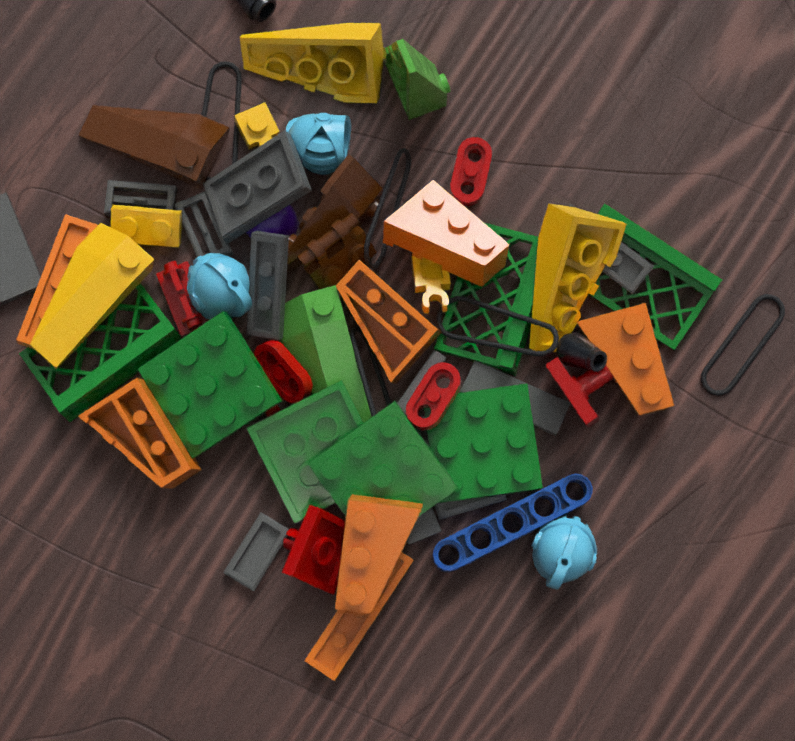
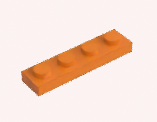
M65 214L16 339L18 344L32 348L30 343L76 247L98 226L97 224Z
M401 552L372 614L338 610L304 661L335 681L414 560Z

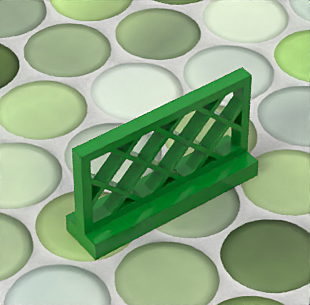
M604 203L598 215L626 223L621 242L639 253L643 259L647 258L656 264L653 265L652 270L662 268L667 271L671 287L651 290L649 276L647 275L645 278L646 292L627 295L626 290L622 288V297L608 299L602 295L599 281L610 278L607 275H602L596 281L599 287L594 296L589 295L613 311L624 309L614 302L624 301L625 308H629V299L648 296L652 312L650 320L654 322L655 329L653 328L655 338L667 347L675 350L722 279ZM674 277L681 280L685 284L676 285ZM691 287L703 295L695 307L681 309L677 290ZM672 291L676 311L656 314L653 294ZM691 312L683 323L682 313ZM677 315L680 330L674 339L671 340L660 333L658 318Z
M485 223L500 237L508 238L509 240L506 242L509 244V247L518 242L531 244L529 255L515 263L508 250L507 257L512 265L499 271L482 287L476 284L472 286L470 281L457 276L451 298L455 296L467 297L472 294L475 300L480 301L476 291L494 282L501 297L489 303L490 305L497 307L505 303L509 311L532 318L538 237ZM525 265L523 274H521L519 268ZM515 271L520 279L519 287L505 295L497 280ZM466 282L468 289L462 291ZM515 297L513 306L511 307L509 300ZM459 301L448 305L442 323L446 331L451 332L462 326L467 337L472 338L465 324L484 315L491 330L475 339L486 340L495 335L500 344L525 348L531 323L509 316L508 321L494 327L487 314L490 311L488 309L479 307L480 309L461 318L456 309ZM455 314L458 321L452 323ZM505 329L501 340L498 333ZM442 333L437 338L434 347L435 351L472 362L477 361L487 366L501 369L503 373L516 376L523 353L499 349L496 359L481 355L474 343L467 342L455 348L445 345L447 337ZM473 347L476 353L466 350Z
M141 283L136 287L138 291L136 304H119L109 315L107 326L99 325L94 330L106 332L102 349L86 347L87 338L74 351L77 353L74 370L55 369L52 365L50 367L37 366L32 359L37 352L29 347L19 353L53 401L52 403L69 422L139 372V367L182 339ZM143 299L146 301V303L149 305V307H148V306H142V304H143ZM117 310L134 312L131 328L114 327ZM141 313L155 314L160 320L158 324L149 330L138 329ZM113 333L129 335L128 344L121 351L109 350ZM84 354L101 355L99 367L92 372L81 371ZM42 373H49L48 379ZM56 374L72 376L70 388L58 396L53 389Z

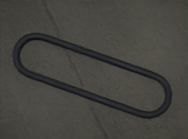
M764 294L758 296L752 302L704 367L701 373V382L707 392L721 396L733 389L785 316V307L778 297L772 294ZM765 299L775 301L780 309L779 317L730 384L723 390L712 389L706 381L709 369L757 304Z

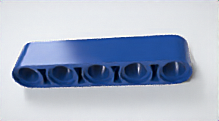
M582 474L569 475L452 534L436 544L432 555L434 565L442 572H454L539 529L558 517L580 508L592 496L593 488L591 482ZM573 482L581 485L584 491V496L581 500H572L567 496L566 486L568 483ZM544 498L550 501L553 507L550 516L543 517L536 513L534 502L537 499ZM509 514L518 516L521 520L520 531L516 533L506 531L502 524L503 517ZM483 530L489 535L490 544L487 548L477 549L471 544L470 537L474 531ZM445 546L455 548L459 555L458 561L450 566L443 564L438 557L440 549Z

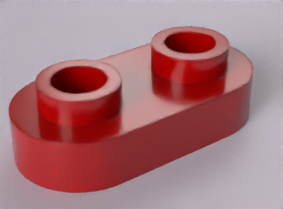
M471 137L464 140L459 146L450 193L463 206L477 204L482 199L486 186L492 149L487 141L479 137ZM476 153L481 159L478 162H472L468 156ZM464 185H469L474 191L471 194H464L461 188Z
M268 340L256 347L254 356L275 390L284 400L290 403H297L311 394L313 384L310 375L281 342Z
M441 362L431 366L406 405V415L415 428L430 430L436 427L461 388V377L453 365ZM442 378L450 380V384L446 388L438 387L437 383ZM422 408H429L431 415L427 418H421L419 411Z

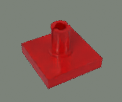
M558 357L546 364L545 366L587 428L597 423L599 417L589 404L588 396L614 378L608 367L605 365L598 372L588 370L575 378L569 375Z
M309 505L300 529L291 528L286 533V535L295 538V541L286 538L283 540L284 548L289 550L290 553L282 573L334 595L339 580L346 521L321 508Z

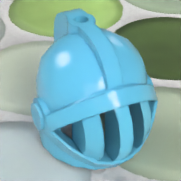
M319 113L302 115L289 121L286 132L291 134L303 167L321 175L335 172L348 154L351 139V120L349 116Z
M207 253L193 260V266L189 267L187 275V291L197 312L211 320L222 311H227L229 316L233 318L241 317L250 310L252 306V299L249 295L250 281L243 264L234 258L220 253Z
M564 515L541 526L531 545L533 546L532 557L535 568L546 579V586L558 590L562 583L574 581L587 571L592 570L597 559L595 538L587 523L583 524L581 518L573 516L570 519L566 518L567 515Z

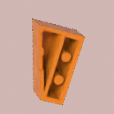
M135 378L78 415L80 419L92 426L103 436L102 438L109 444L114 445L128 457L130 462L161 488L173 489L202 470L195 458L192 459L143 379Z
M351 494L347 506L335 609L372 614L422 510V503Z

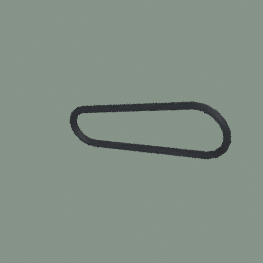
M225 61L219 62L211 68L207 80L202 116L206 117L214 73L221 67H230L236 73L235 115L240 113L242 77L239 68L235 64ZM235 121L232 164L237 162L239 129Z
M406 148L400 149L394 158L365 240L364 259L366 265L371 269L379 267L387 251L388 245L383 243L378 260L374 264L371 263L369 258L371 238L398 162L403 153L406 156V167L392 214L399 209L409 176L411 155Z
M465 296L449 298L448 305L456 301H464L544 327L552 332L554 337L553 344L545 351H534L452 334L446 331L442 325V306H440L437 312L436 322L438 329L444 336L450 339L539 357L550 355L556 349L559 342L557 330L548 323Z
M355 326L350 331V338L371 416H374L376 411L356 343V331L365 340L387 406L392 402L376 356L361 328Z

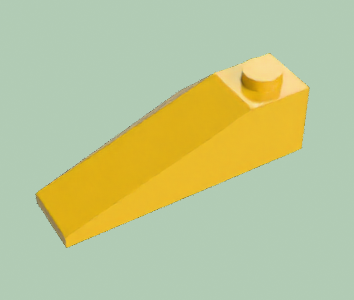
M343 23L240 36L245 70L281 82L286 79L304 85L305 90L311 92L319 90L334 95V99L346 103H377L379 101L384 59L381 23Z
M548 203L538 236L532 318L554 326L560 340L565 334L572 333L577 321L581 318L579 311L589 294L594 296L599 287L596 281L604 267H611L616 259L627 224L579 208ZM531 324L529 348L534 351L549 349L554 340L552 332L544 327Z
M100 223L76 247L30 346L57 369L152 271L154 258L128 235Z

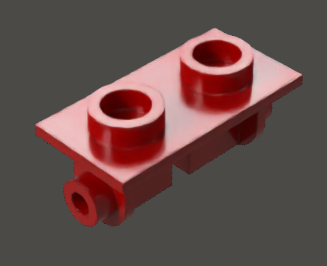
M176 261L166 263L163 266L165 270L156 273V276L182 337L193 332L210 319L205 318L196 311L188 295L187 275L190 267L189 262L177 264Z

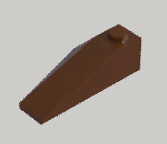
M92 105L78 136L203 190V183L209 177L230 131V127L200 114Z
M350 154L346 156L321 189L323 195L319 206H314L312 209L308 208L303 215V220L299 225L301 230L299 235L297 236L293 233L289 236L287 274L302 265L297 256L307 249L305 245L312 239L317 241L331 229L330 225L337 219L343 220L347 215L353 213L360 222L358 226L362 225L368 216L373 219L383 188Z

